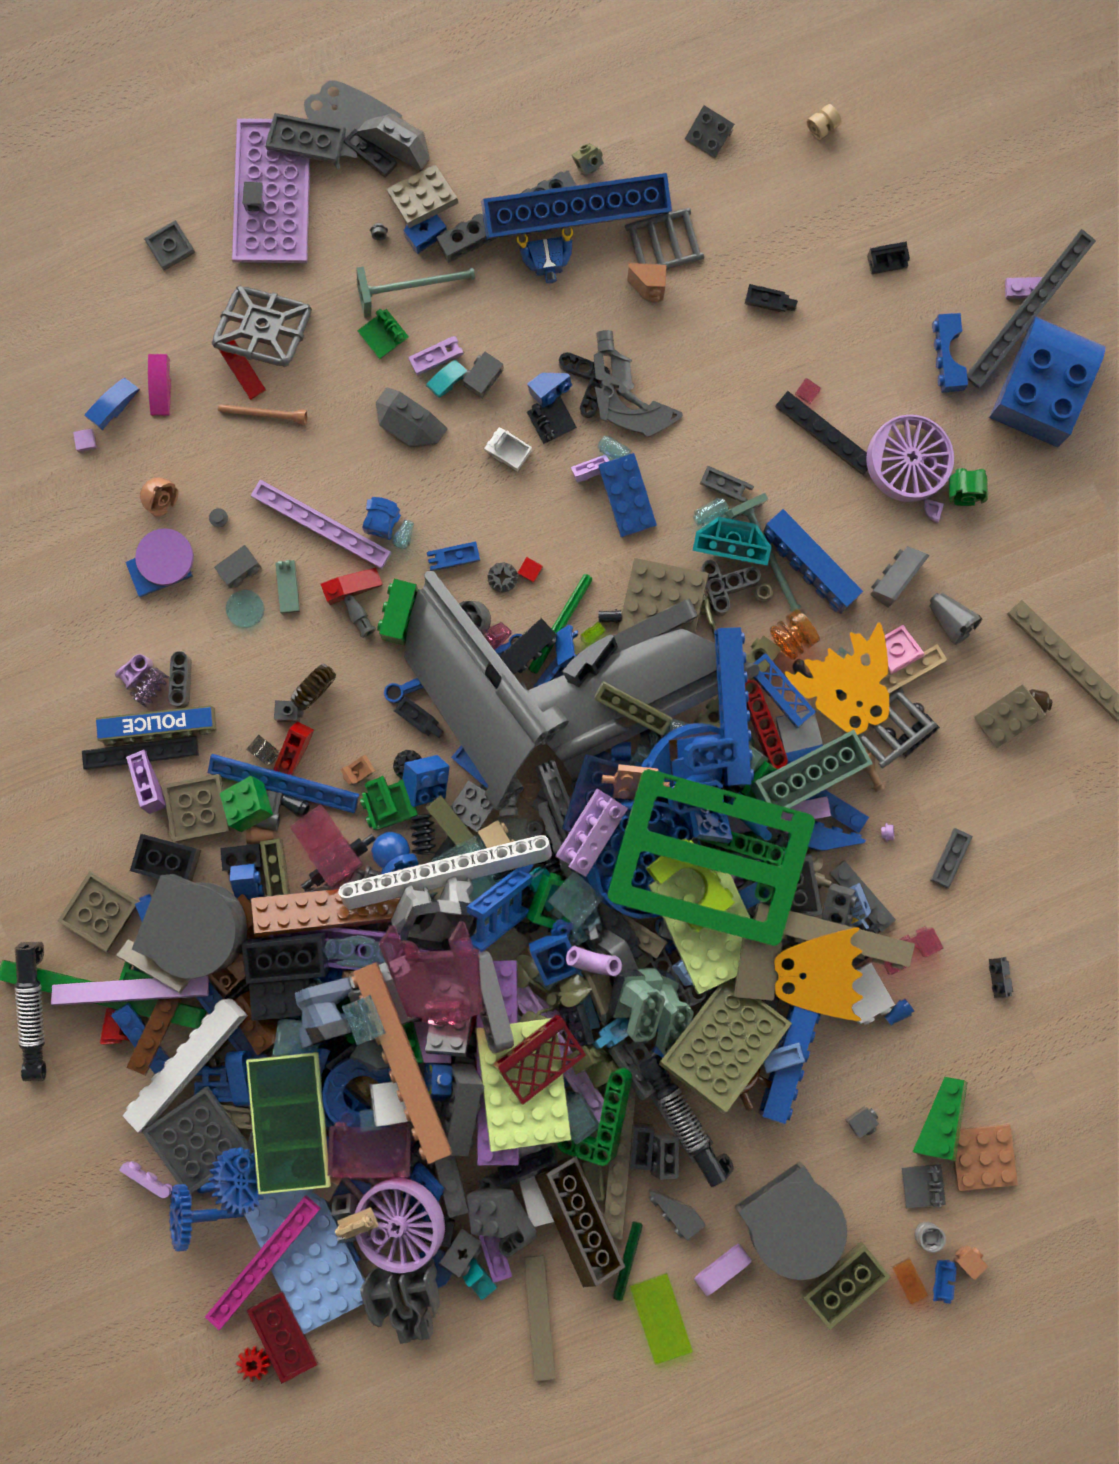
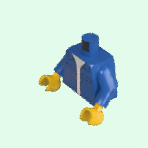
M572 227L569 235L564 233V228L562 229L563 237L528 242V237L524 234V241L519 242L518 235L516 236V241L521 245L519 249L523 262L531 271H535L537 276L545 275V280L548 284L557 281L556 273L563 271V267L568 264L572 255V240L570 239L573 235Z

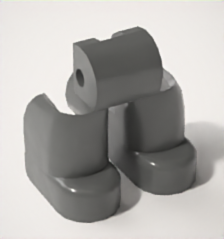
M433 1259L414 1271L402 1273L401 1277H399L398 1273L377 1267L367 1275L360 1288L365 1310L371 1323L377 1327H382L384 1319L389 1316L392 1327L396 1329L400 1344L409 1343L411 1340L416 1339L426 1340L432 1337V1318L436 1316L440 1306L439 1291L435 1280L437 1269ZM399 1283L405 1299L406 1306H409L410 1310H405L400 1292L398 1289ZM429 1307H431V1309H432V1314H433L432 1316H431V1313H430V1311H429Z

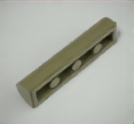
M604 681L594 697V700L662 736L672 721V718Z

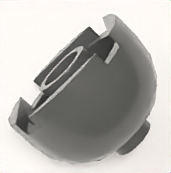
M478 601L461 602L459 605L482 635H484L491 625L489 609Z

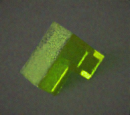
M596 622L591 628L588 627L580 635V639L588 647L606 632V629L599 622Z

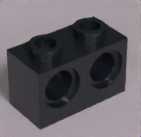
M261 844L220 848L222 871L228 872V875H230L231 871L229 858L233 855L237 858V863L234 866L250 864L248 856L254 853L257 858L255 863H253L256 872L259 871V868H264Z

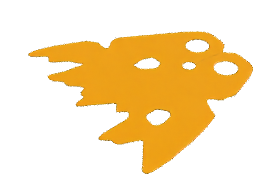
M880 622L877 623L868 641L860 633L850 632L854 649L852 656L847 653L843 659L832 649L828 648V656L825 657L824 662L817 659L814 661L810 659L804 660L813 679L805 677L800 672L793 675L785 671L787 679L799 693L809 699L817 696L816 708L847 733L855 730L856 734L859 735L867 730L869 723L878 725L884 722L889 715V692L885 686L879 683L888 674L886 641ZM865 653H868L870 656V664L868 666L862 665L860 659ZM841 689L847 694L846 699L840 701L837 698L836 690ZM857 701L863 702L862 707H857ZM878 705L881 707L882 714L879 717L871 715L870 709L872 706ZM852 716H858L861 719V725L858 728L850 726L849 720Z

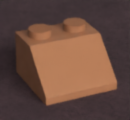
M629 263L627 281L645 300L659 302L664 299L666 265Z

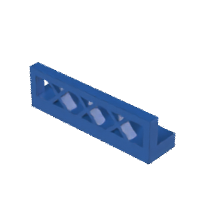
M765 653L753 664L759 665L762 661L766 660L770 665V673L759 670V674L753 678L798 729L816 711ZM771 676H779L783 680L782 687H774L771 684ZM784 691H792L795 694V702H787L784 699ZM797 705L805 706L810 711L802 719L796 713Z

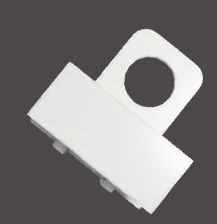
M499 427L493 433L490 441L487 442L484 450L492 454V457L499 462L505 463L518 472L531 453L532 447L509 433L508 430L506 432Z

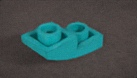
M455 359L441 369L427 383L426 387L440 398L453 389V384L463 379L467 370Z

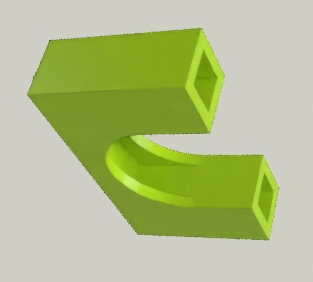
M682 839L683 841L693 843L691 840L688 841L687 839ZM664 856L659 857L645 868L657 884H662L681 869H692L701 876L704 882V894L697 904L725 911L735 903L732 900L734 896L728 888L724 889L720 884V877L715 872L712 873L708 868ZM687 923L693 932L698 933L701 929L704 928L702 926Z

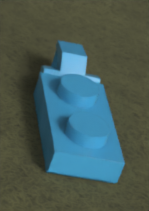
M627 1017L617 1018L601 1029L602 1031L598 1033L600 1038L594 1041L595 1043H592L593 1046L599 1049L606 1044L609 1048L629 1035L627 1033L629 1024Z

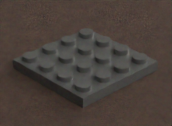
M208 1086L142 1131L178 1184H186L190 1194L209 1182L208 1179L213 1177L210 1170L215 1169L212 1163L218 1161L217 1156L223 1155V1151L243 1147V1150L250 1149V1153L253 1151Z

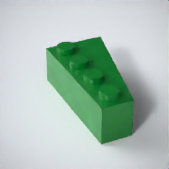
M944 1077L913 1149V1153L956 1161L967 1081Z

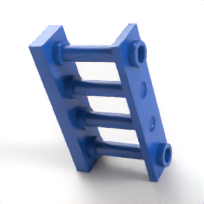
M516 868L467 906V913L477 918L476 933L466 940L467 945L483 952L527 916L529 909L521 905L522 890L532 883V875ZM514 897L513 904L510 906V899ZM501 907V914L497 916V909ZM489 916V923L485 926V919Z

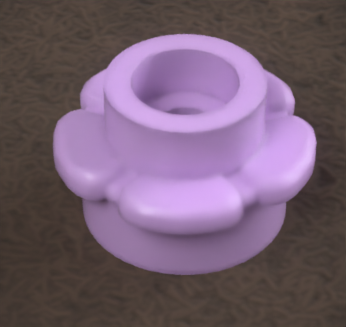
M888 823L885 824V827L881 828L882 838H886V842L894 840V825H888Z

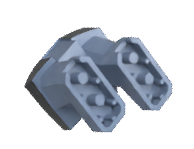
M349 978L301 990V992L294 993L297 1006L302 1010V1027L299 1028L300 1033H298L301 1049L332 1041L365 1028L360 1015L354 1013L340 1014L336 1007L338 1003L349 997L348 994L352 991Z

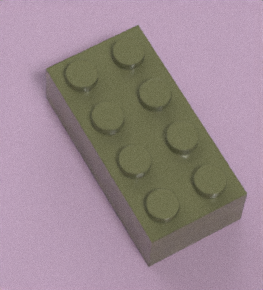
M860 1242L830 1270L822 1274L802 1291L801 1295L828 1329L831 1330L891 1277L867 1247Z

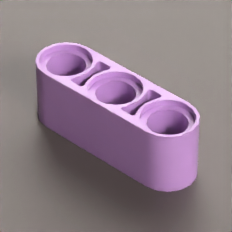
M737 1244L701 1271L694 1280L704 1294L709 1296L748 1266L752 1260L742 1246Z

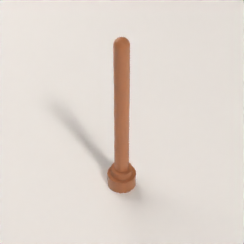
M229 405L218 406V411L223 413L290 419L302 425H306L308 417L307 410L304 409L287 412Z

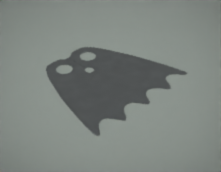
M333 80L326 82L318 94H312L304 101V109L309 120L346 127L344 139L354 129L359 130L366 120L388 114H394L399 118L402 117L400 113L374 97L345 83ZM330 87H336L339 90V95L331 97L327 91ZM314 100L320 101L323 105L322 109L318 111L313 110L311 103ZM336 105L338 109L332 110L331 106ZM356 134L349 140L355 146L362 142L366 143ZM344 142L338 164L333 163L337 169H340L339 161L341 156L357 157L356 151Z

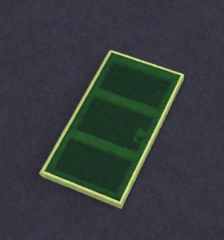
M313 1052L246 1060L258 1194L330 1187L331 1180L319 1053Z

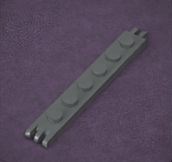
M550 760L548 763H542V766L537 765L535 769L564 842L570 833L562 829L570 800L554 760ZM575 871L580 887L582 888L580 873ZM583 890V893H587L592 890Z

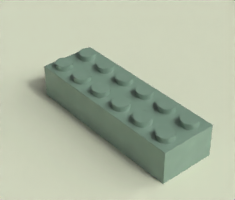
M852 730L751 783L749 786L756 799L791 808L873 763L855 730Z

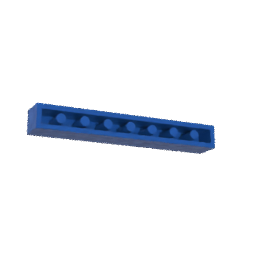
M741 627L718 628L714 631L721 738H731L739 743L736 746L737 757L740 758L736 765L723 767L724 786L750 785L751 781L754 780L753 769H750V761H752L753 754L752 750L749 749L751 731L748 730L747 723L750 721V712L746 707V702L749 701L748 691H745V683H747L748 677L747 672L744 671L746 653L743 652L742 645L745 643V634L742 632Z

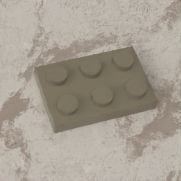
M1022 684L977 714L975 719L995 747L998 748L1045 717L1046 714L1026 686Z

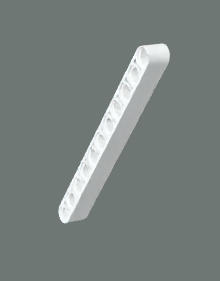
M542 835L346 883L340 887L339 895L346 908L354 909L402 897L405 888L413 886V890L423 891L424 887L427 890L445 886L447 880L453 876H456L458 881H466L467 878L471 880L543 862L551 857L552 851L547 837Z

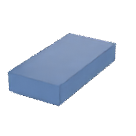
M795 1043L772 1050L763 1063L766 1073L804 1063L805 1060L800 1044Z

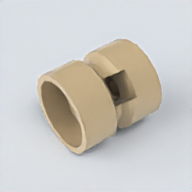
M827 104L818 113L807 119L806 123L810 133L816 139L821 140L830 131L841 125L842 120L835 107Z

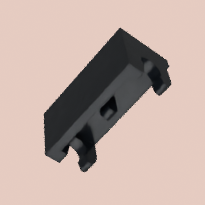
M907 241L870 248L867 254L871 274L908 268V261H910Z

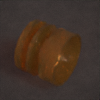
M795 609L785 617L788 625L783 621H779L777 626L773 625L769 629L776 645L791 660H795L798 654L804 653L802 644L806 648H811L820 641V637L813 624L798 609Z

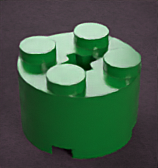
M965 468L956 469L955 473L949 477V501L952 502L953 500L954 505L975 506L977 501H981V504L988 500V477L984 469H977L975 471H967Z

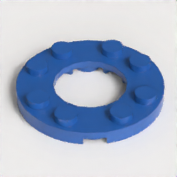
M350 1057L338 1063L328 1074L323 1088V1105L330 1120L335 1125L347 1130L346 1132L358 1135L376 1133L389 1126L390 1124L375 1126L373 1110L361 1113L352 1110L344 1100L343 1091L346 1084L357 1076H369L379 1083L392 1082L389 1072L392 1071L391 1068L373 1069L370 1072L364 1064L358 1060L354 1061Z

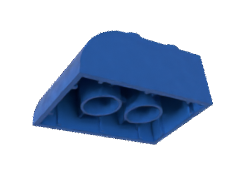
M1035 316L1027 329L989 418L1058 448L1073 431L1101 366L1106 347Z

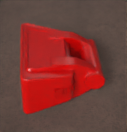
M109 1007L106 1009L100 1039L101 1045L120 1044L123 1040L130 1041L111 1016L118 1009Z

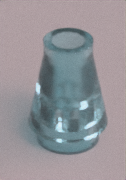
M406 519L403 521L392 537L393 545L401 549H406L410 545L414 527L412 521Z

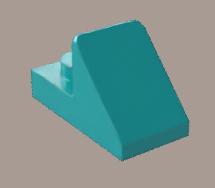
M472 1258L468 1264L471 1266L469 1271L462 1277L467 1286H471L479 1298L483 1300L498 1286L495 1282L493 1283L492 1278L478 1260Z

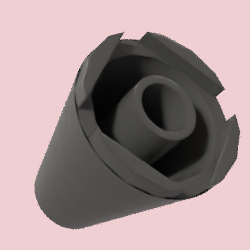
M936 593L930 599L929 607L954 645H958L970 636L969 633L972 629L976 630L983 620L980 615L944 593Z

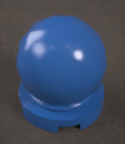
M385 832L374 841L371 852L375 863L383 868L381 875L419 865L416 855L409 854L410 847L408 841L401 834Z

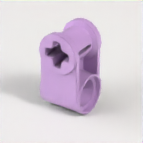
M135 655L116 671L115 676L120 678L125 683L126 689L129 690L151 671L153 663L150 658L144 655ZM144 659L145 666L140 669L138 664Z

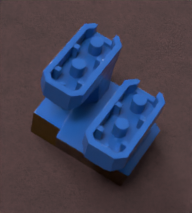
M714 732L698 733L669 740L671 775L721 789L723 787L721 784L723 776L722 767L736 765L740 760L737 757L736 746L739 743L731 738L722 739L720 734ZM672 781V788H674L675 781ZM668 799L669 807L679 814L704 809Z

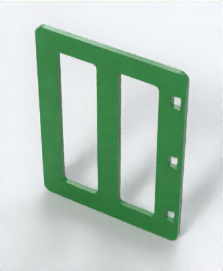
M646 769L640 777L609 886L608 899L613 903L761 943L773 946L778 945L783 937L815 819L808 813L652 769ZM664 778L675 781L674 788L663 786ZM723 795L735 798L733 804L722 802ZM661 796L789 832L790 837L782 865H770L648 831L647 826L655 798ZM782 812L793 814L791 821L781 819ZM640 852H650L773 886L775 890L766 920L758 921L633 887L631 882Z

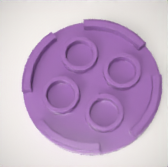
M157 529L148 533L140 541L136 550V565L140 573L148 581L161 586L173 585V583L180 581L190 572L194 561V553L189 541L181 533L172 529Z

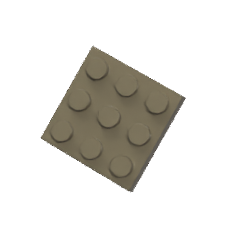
M436 164L387 188L390 198L409 228L459 203Z
M221 774L163 785L172 842L230 831L219 794L223 791Z
M89 871L58 919V922L105 952H108L136 909L135 904L139 901Z

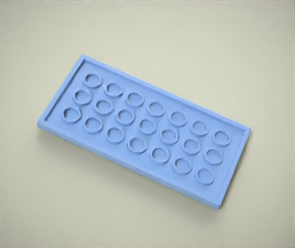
M304 1155L300 1158L304 1160L303 1163L295 1166L297 1174L300 1172L305 1173L304 1166L306 1163L309 1164ZM296 1156L269 1170L267 1182L268 1184L316 1179L312 1169L303 1178H297L292 1174V1165L298 1157ZM313 1189L261 1194L264 1200L259 1201L260 1206L254 1207V1211L244 1214L260 1248L264 1246L305 1195L321 1208L271 1268L281 1292H284L303 1334L364 1304L360 1288L365 1281V1277L347 1243H339L337 1241L335 1230L338 1228V1222L331 1215L332 1209L328 1201L312 1192Z

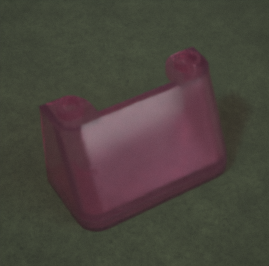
M335 1122V1126L329 1127L328 1177L352 1179L411 1178V1126H407L406 1122L395 1123V1126L350 1127L347 1126L346 1122Z

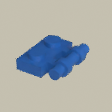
M221 1065V1067L214 1068L203 1066L195 1075L202 1076V1081L194 1082V1095L208 1086L219 1102H233L229 1081H227L226 1066ZM209 1075H220V1081H209Z

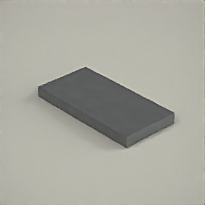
M274 113L265 147L266 150L338 164L346 127Z

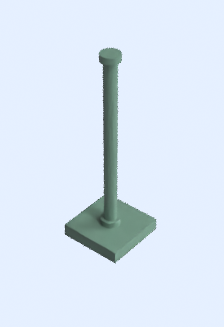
M364 266L356 268V283L364 317L371 316V297L373 294L467 278L475 279L474 269L469 268V271L371 287L367 283Z
M766 493L730 509L726 513V517L734 519L744 514V516L748 517L749 522L757 524L763 533L754 514V509L763 505L768 500ZM771 550L769 563L791 607L790 612L801 608V606L797 604Z

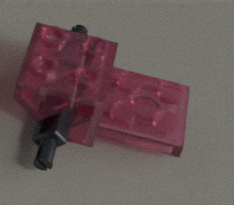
M320 804L289 826L317 868L309 874L310 879L301 884V887L306 891L314 884L318 887L325 881L330 888L338 885L364 866L359 857L367 852V846L376 840L374 835L371 833L364 840L358 838L350 844L323 805Z

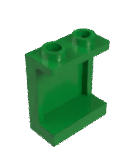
M403 779L388 786L398 813L378 821L368 793H362L363 798L360 801L363 810L367 809L369 816L366 817L369 828L373 827V830L377 831L419 815L416 806L413 807L410 803Z

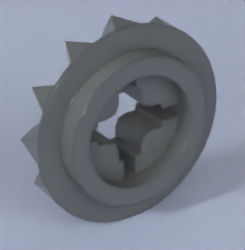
M505 562L496 563L490 568L487 575L489 585L498 592L512 590L518 580L515 568ZM504 570L505 576L511 578L504 579L503 584H501L500 578H497V576L501 575V572Z

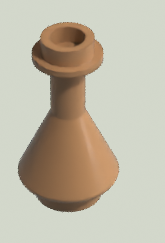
M866 749L873 764L862 770L869 774L874 784L872 789L877 792L886 787L884 784L886 782H881L875 771V757Z

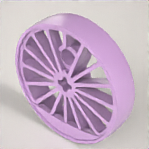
M902 415L886 422L872 437L867 449V468L871 479L884 494L895 500L916 502L934 495L948 481L954 465L953 447L945 431L934 421L919 415ZM896 425H904L906 442ZM909 425L916 426L913 443L911 441ZM922 428L928 433L917 446L920 429ZM890 429H892L900 444L888 436ZM930 435L936 440L935 443L919 451ZM886 441L897 450L885 447ZM936 445H939L941 449L940 453L922 454ZM883 452L899 456L882 458ZM935 457H943V464H937ZM924 460L930 462L931 468H928L924 464ZM899 461V463L881 472L882 462ZM901 465L902 468L889 484L883 475ZM935 468L943 470L941 477L933 472ZM904 469H906L900 491L894 488L893 484ZM910 470L914 493H906ZM917 474L927 489L926 492H919ZM925 474H928L938 482L934 488L930 485Z
M392 1178L378 1183L363 1196L355 1213L370 1208L368 1207L370 1200L384 1212L382 1213L372 1208L375 1217L384 1221H377L379 1226L371 1231V1235L367 1231L356 1235L361 1250L371 1262L386 1271L407 1273L422 1267L434 1257L444 1238L445 1222L438 1201L428 1189L409 1179ZM387 1189H394L396 1206ZM400 1190L407 1192L403 1209ZM376 1192H382L388 1207L375 1195ZM411 1196H414L418 1199V1202L407 1213ZM422 1203L426 1211L409 1218L419 1204ZM427 1214L431 1222H411ZM416 1227H433V1235ZM379 1229L384 1231L385 1237L380 1235ZM417 1235L432 1241L431 1247L429 1248ZM391 1237H394L389 1257L381 1252V1249ZM398 1240L400 1244L401 1261L393 1259ZM414 1243L426 1253L425 1257L420 1258ZM406 1244L414 1258L412 1262L407 1261Z

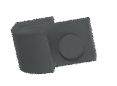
M351 1193L333 1196L331 1215L336 1220L353 1215L359 1201ZM356 1236L346 1240L344 1237H337L339 1243L357 1241Z

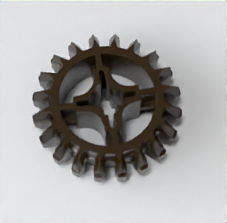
M326 664L319 665L301 682L290 700L297 708L306 710L329 688L336 678V673Z

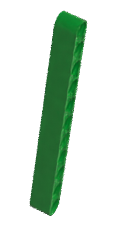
M2 960L0 965V981L16 984V962ZM37 968V978L40 981L41 991L52 993V985L94 982ZM158 999L93 1004L119 1009L129 1002L138 1015L150 1017ZM180 1003L171 1023L197 1029L203 1024L202 1020L205 1018L206 1010Z

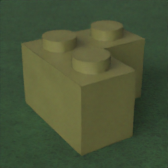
M593 1044L581 1047L586 1056L572 1066L575 1074L586 1071L595 1089L606 1085L609 1075L620 1069L608 1051L610 1048L606 1044L599 1049H596ZM578 1050L567 1056V1058L573 1059L579 1054Z

